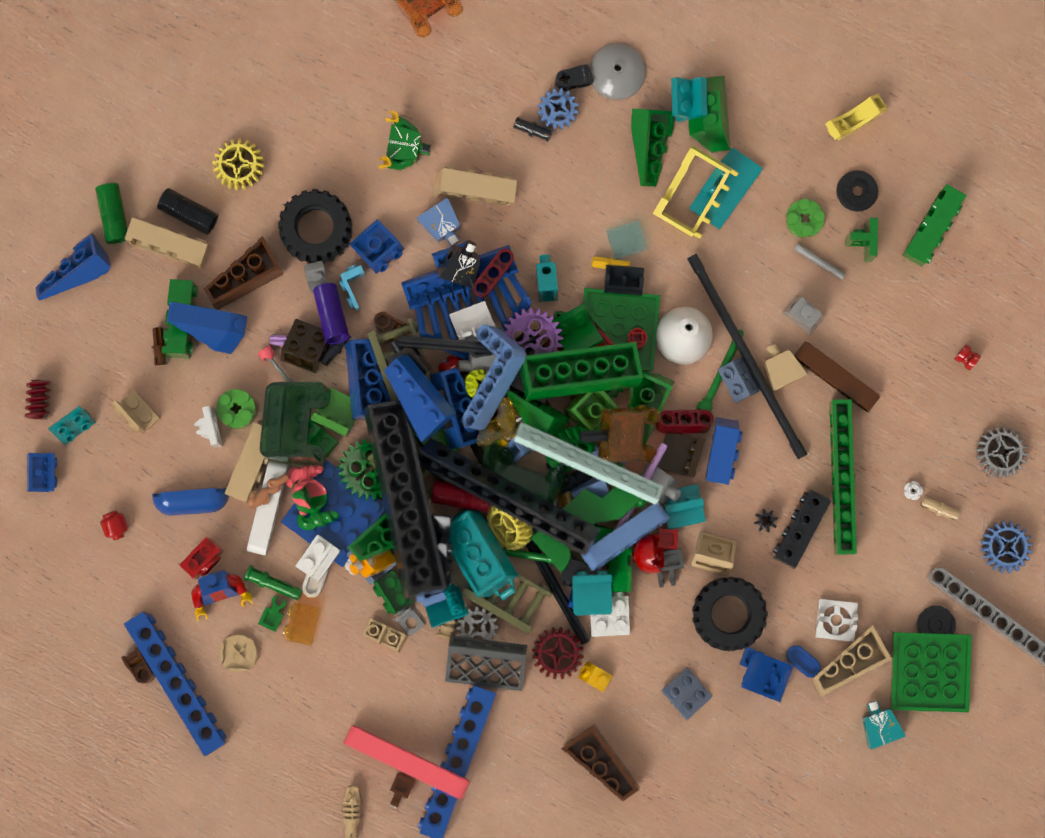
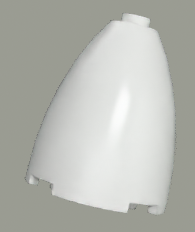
M678 307L672 309L658 323L656 330L657 347L663 357L678 365L695 363L707 354L712 344V326L708 318L695 308Z

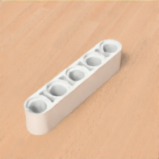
M269 460L262 489L268 487L267 482L269 479H278L287 473L289 464ZM285 483L281 485L278 493L269 495L268 505L262 504L257 507L248 541V552L267 555Z

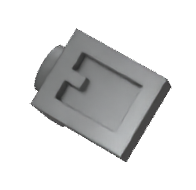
M323 261L304 265L311 293L316 286L327 283Z

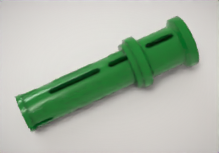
M253 565L249 566L244 581L249 580L258 584L260 588L267 587L296 601L299 600L302 589L269 576L270 574L267 571L262 572L253 568Z

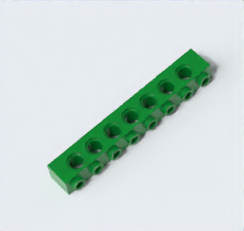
M852 399L831 400L829 402L834 555L857 554Z

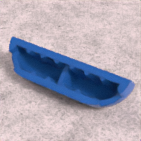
M209 488L160 492V494H152L154 506L159 512L168 516L217 512L226 505L229 496L225 494L227 488Z

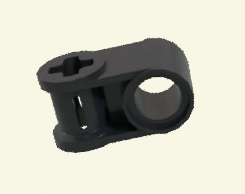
M587 64L561 70L557 73L555 80L556 88L559 90L562 88L563 91L583 88L593 84ZM562 77H564V79L567 80L566 84H564V82L561 81Z

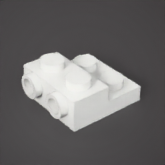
M624 592L612 593L611 614L590 615L591 637L630 635L628 596H624Z

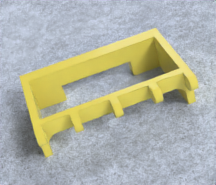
M692 146L653 214L686 234L694 235L701 239L702 234L697 232L698 227L702 221L707 224L711 222L709 218L705 217L711 205L718 208L721 205L715 201V198L721 188L729 191L730 187L724 184L729 174L737 176L739 173ZM697 155L726 173L692 229L664 211Z

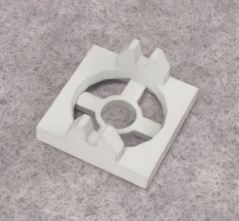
M210 406L202 407L204 418L199 419L194 424L195 426H200V430L196 431V434L209 439L211 446L215 448L222 447L223 444L215 410Z
M819 599L815 638L854 642L855 631L857 630L858 603ZM834 606V613L830 616H824V612ZM841 607L848 611L851 619L843 618L840 614ZM833 615L841 617L840 625L834 626L831 623ZM824 622H828L830 624V626L832 627V634L825 630L823 626ZM843 624L850 625L846 632L838 635L839 627Z

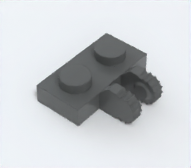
M681 549L664 552L665 567L661 569L669 571L671 586L676 585L674 570L684 568ZM662 572L657 573L659 587H664Z

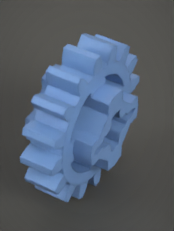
M554 88L552 94L547 91L546 98H540L542 103L538 104V108L542 110L538 111V115H543L541 122L547 121V128L553 125V130H556L557 126H560V129L563 130L565 124L570 127V121H576L573 115H578V110H575L578 107V103H573L575 96L570 98L569 91L564 94L562 88L559 92H556ZM567 102L570 105L571 112H569V110L566 109ZM560 106L561 111L555 112V108ZM545 107L550 110L549 117L546 114Z

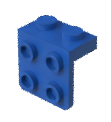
M754 651L749 660L741 687L781 702L794 666Z

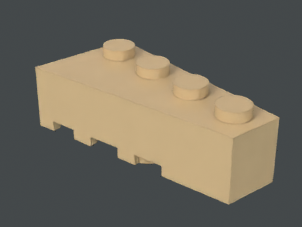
M135 218L131 219L125 236V240L131 246L201 269L204 267L210 247L206 244L207 241L195 238L194 240L188 238L189 235L185 233H174L169 228L158 227L148 221Z

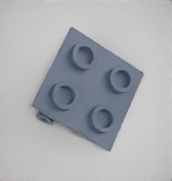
M688 667L662 689L663 695L670 700V703L675 706L674 708L686 720L712 698L711 694Z

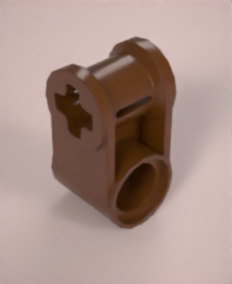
M379 312L374 317L375 327L383 333L407 325L386 312ZM380 317L388 319V323L385 326H380L377 323Z
M135 647V650L127 656L123 655L121 657L123 663L137 682L148 684L154 680L155 675L138 647ZM143 670H147L149 673L146 680H142L140 677Z

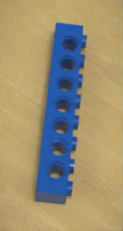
M143 611L124 623V626L205 757L227 743L225 741L227 736L222 729L217 728L215 716L212 712L208 713L205 706L207 704L201 695L198 696L195 692L197 687L192 679H187L184 674L187 671L183 664L176 661L174 649L171 646L168 647L165 643L166 636L161 629L157 630L154 625L156 620L153 615ZM146 627L151 630V636L148 639L142 635V631ZM155 644L161 646V653L159 655H155L152 651ZM166 660L171 663V669L168 672L162 668V664ZM175 677L181 679L182 684L179 688H175L172 684ZM186 693L192 698L189 705L185 704L182 700L183 695ZM195 710L200 711L202 714L200 721L193 719L192 715ZM205 727H209L212 730V735L209 738L203 735Z
M474 685L473 689L469 688L465 698L469 700L466 707L462 706L459 714L462 720L460 725H455L452 733L455 739L453 744H448L445 752L448 758L446 762L442 761L440 767L465 778L494 701L495 692ZM475 701L482 704V710L478 713L473 712L471 709V704ZM467 720H473L476 727L474 730L468 731L465 729L464 723ZM459 739H467L469 746L466 749L459 748L457 744ZM453 757H459L462 760L460 767L456 768L451 765ZM432 787L431 791L435 793L432 799L428 798L424 809L428 811L426 817H421L418 828L421 829L420 834L430 838H443L457 798ZM439 794L447 795L448 802L446 804H440L437 801ZM434 812L441 815V821L438 823H434L430 819V815Z

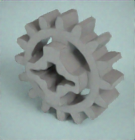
M478 607L475 608L474 612L469 608V614L463 616V620H458L461 627L456 629L462 632L458 636L473 638L474 636L481 635L484 640L493 641L492 635L497 636L494 629L499 628L493 624L497 619H491L492 612L486 614L485 608L481 612ZM482 615L483 617L480 620H474L471 616ZM484 620L481 626L482 632L477 631L471 635L474 630L472 625L474 623L479 624ZM488 621L491 626L490 633L485 630V624ZM466 622L470 625V631L467 635L464 629Z

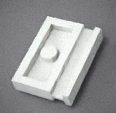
M318 534L296 567L317 582H320L341 550Z

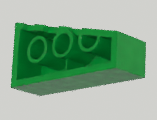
M946 184L939 191L902 256L921 267L925 263L929 264L934 256L932 253L934 248H938L944 239L942 235L945 231L948 232L953 222L951 220L955 215L959 214L963 207L961 204L967 195Z

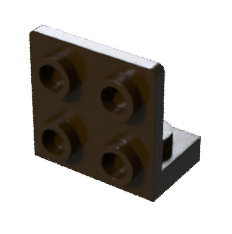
M295 319L281 349L280 360L316 373L319 368L320 357L326 346L323 329Z
M666 434L663 444L668 447L657 467L694 478L705 439L699 437L695 439L681 434Z

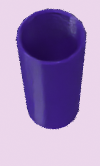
M330 282L320 284L313 289V294L325 342L328 344L342 343L349 338V332L337 285Z

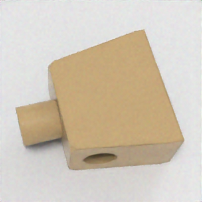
M777 344L766 348L770 359L766 360L763 364L772 392L807 375L790 350L781 353Z

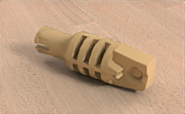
M346 786L343 801L345 838H357V824L360 821L361 806L358 786Z

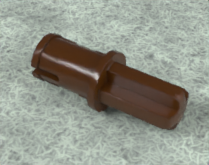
M162 327L153 328L154 346H152V349L154 351L155 366L167 365L166 356L162 354V346H166L164 345Z

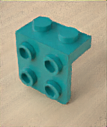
M596 571V575H588V572H576V576H572L573 613L575 615H604L612 613V575H608L607 571Z

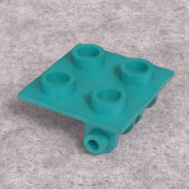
M78 406L48 429L66 445L96 422L89 416L90 414L86 409L83 410Z
M453 583L446 585L447 589L444 590L446 599L425 607L431 628L468 615L459 586L455 587Z

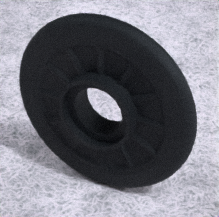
M855 170L846 173L841 177L837 185V197L840 203L851 211L867 210L875 203L878 196L876 181L870 174L864 171ZM853 187H861L862 195H854L852 192Z

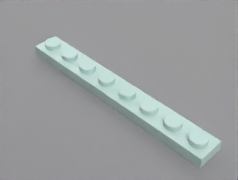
M520 423L513 441L655 505L658 503L663 489L662 485L529 425Z

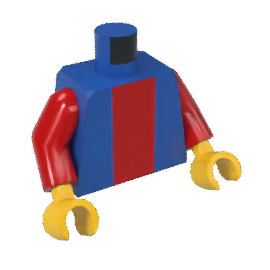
M225 570L198 578V584L191 591L193 605L196 608L194 610L196 620L199 622L198 617L200 615H205V619L208 618L205 608L202 607L203 605L241 595V605L246 607L245 601H250L251 605L253 604L252 594L246 592L247 589L238 575L229 574Z

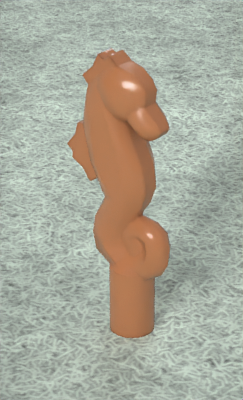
M283 474L278 479H269L267 482L268 487L263 488L256 498L255 493L252 492L251 497L248 498L250 509H256V507L262 504L268 505L269 495L278 493L281 485L290 480L287 474Z

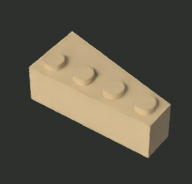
M445 166V168H442L435 174L433 197H439L440 194H447L449 199L462 198L464 196L468 201L475 202L484 199L485 203L508 206L515 202L517 180H512L511 176L501 175L500 177H494L493 173L483 172L482 174H477L471 169L459 171L453 166Z
M872 625L812 679L820 697L841 688L892 660L874 626Z

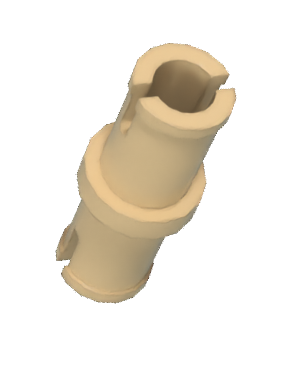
M924 496L920 507L936 513V516L941 515L954 522L958 520L961 513L960 510L958 511L945 505V502L941 501L940 503L927 496Z

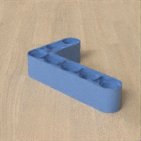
M481 325L478 328L477 339L497 357L462 418L463 425L466 428L484 430L487 427L526 358V353L522 347L501 329L488 325Z

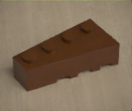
M263 236L257 240L258 242L254 246L249 247L245 254L237 261L235 260L230 264L231 266L225 272L219 274L204 288L216 310L283 275Z
M595 724L561 748L620 800H626L639 790L640 786Z

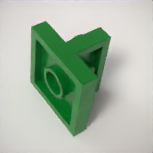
M869 218L864 224V230H853L845 239V246L864 247V262H872L877 257L878 218Z

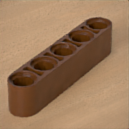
M805 341L794 355L800 364L846 398L852 399V402L864 411L870 412L879 400L880 395L810 343Z

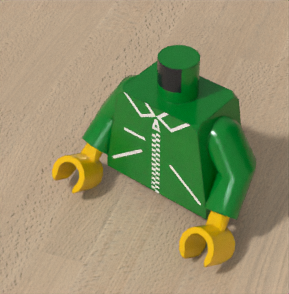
M388 111V113L392 114V119L385 118V121L394 122V124H391L386 156L378 158V160L384 162V165H379L378 167L379 169L387 167L388 169L401 171L417 163L419 154L430 155L431 144L421 143V133L411 122L398 116L396 111Z

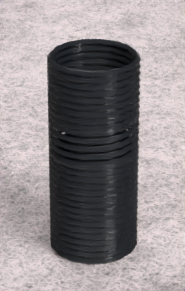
M171 188L165 189L157 204V209L206 235L210 234L218 220V213L190 200L173 189L171 190Z

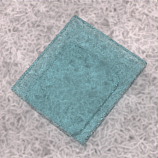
M639 220L606 230L615 259L648 250Z

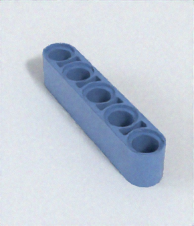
M659 503L656 505L652 504L594 544L586 556L582 554L581 556L591 570L595 571L661 526L669 519V516Z

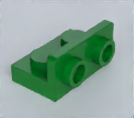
M394 570L373 582L375 586L372 588L378 597L382 596L385 603H383V606L388 614L392 612L395 615L404 607L407 608L414 603L411 598L404 599L400 580Z

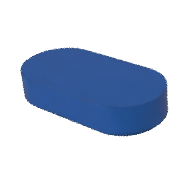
M795 645L787 650V660L803 675L814 678L820 673V663L804 648Z

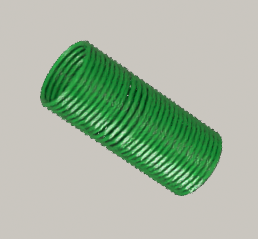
M106 183L95 188L103 225L102 228L107 244L126 242L125 236L128 227L118 183Z

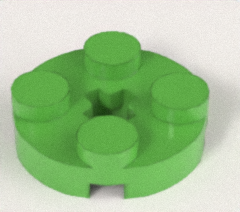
M801 199L790 206L786 214L787 227L797 237H812L821 230L824 224L825 214L820 205L812 200ZM802 214H803V215H806V214L809 215V218H808V219L810 220L809 223H808V222H804V223L801 222V220H802L801 215H802Z

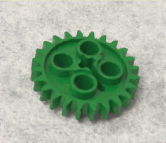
M365 439L362 440L361 445L358 441H355V448L349 445V452L344 450L343 455L345 457H340L339 459L343 464L338 465V469L343 471L338 476L344 477L340 483H347L345 491L351 488V496L358 493V499L362 495L365 496V501L368 500L369 496L375 501L377 495L382 499L375 467L372 472H367L359 481L356 480L358 476L365 472L366 468L372 466L365 456L366 453H372L370 442L367 443ZM351 465H358L360 471H352ZM370 479L373 486H365L363 480Z

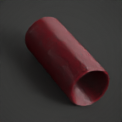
M434 480L431 504L458 507L466 510L468 508V510L488 513L489 503L452 483Z

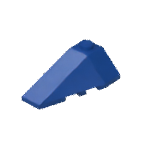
M92 233L73 248L75 252L68 259L64 257L60 261L61 265L56 271H51L36 286L37 299L41 301L93 281L111 269L108 255Z
M170 302L167 321L183 332L189 333L197 341L203 342L211 350L232 354L245 335L247 316Z

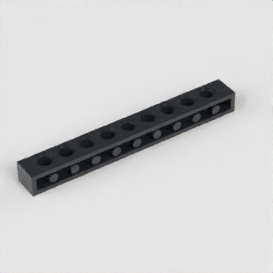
M430 438L420 449L418 459L420 466L584 556L594 545L600 529L433 438Z

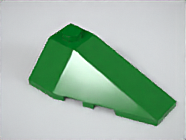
M632 108L631 132L640 186L656 187L662 169L661 159L663 153H666L668 149L666 146L668 136H672L674 116H672V111Z
M386 513L347 547L360 562L393 548Z
M631 546L614 557L608 567L607 574L612 575V592H631Z

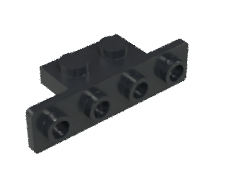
M432 514L431 518L446 585H451V571L453 570V560H451V554L453 553L451 517Z

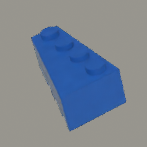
M355 339L345 344L352 420L365 419L363 410L368 405L390 402V397L385 389L384 379L378 369V362L370 340Z
M408 354L396 358L384 370L421 442L433 437L456 414Z
M453 368L430 374L433 386L437 390L444 389L448 404L456 412L451 418L453 427L444 429L449 448H462L493 438L491 432H488L486 428L484 430L466 428L463 425V415L472 399L466 391L465 382L458 369Z

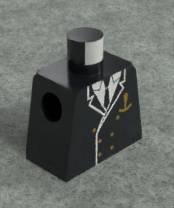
M466 240L463 248L453 245L436 269L439 277L472 289L480 265V258L474 252L477 244L471 240Z

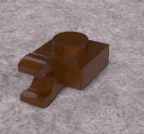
M397 773L390 788V791L395 794L389 806L397 809L402 796L408 798L416 780Z

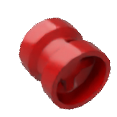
M633 329L628 335L627 342H636L637 349H641L647 342V334L642 329Z
M966 344L954 359L962 362L964 367L970 371L980 360L981 356L971 351V347Z

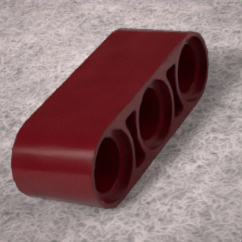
M501 249L473 285L476 296L480 298L488 296L514 261V255L511 250ZM508 253L511 256V260L507 263L501 262V254ZM496 268L499 271L497 278H491L488 275L490 269ZM481 283L486 284L488 288L483 294L476 290L477 285Z
M665 410L660 413L656 428L664 434L706 433L712 426L714 416L708 410ZM701 419H704V420H706L708 423H707V424H704V423H702L700 420H701ZM662 420H667L670 424H664ZM681 420H687L689 424H684Z

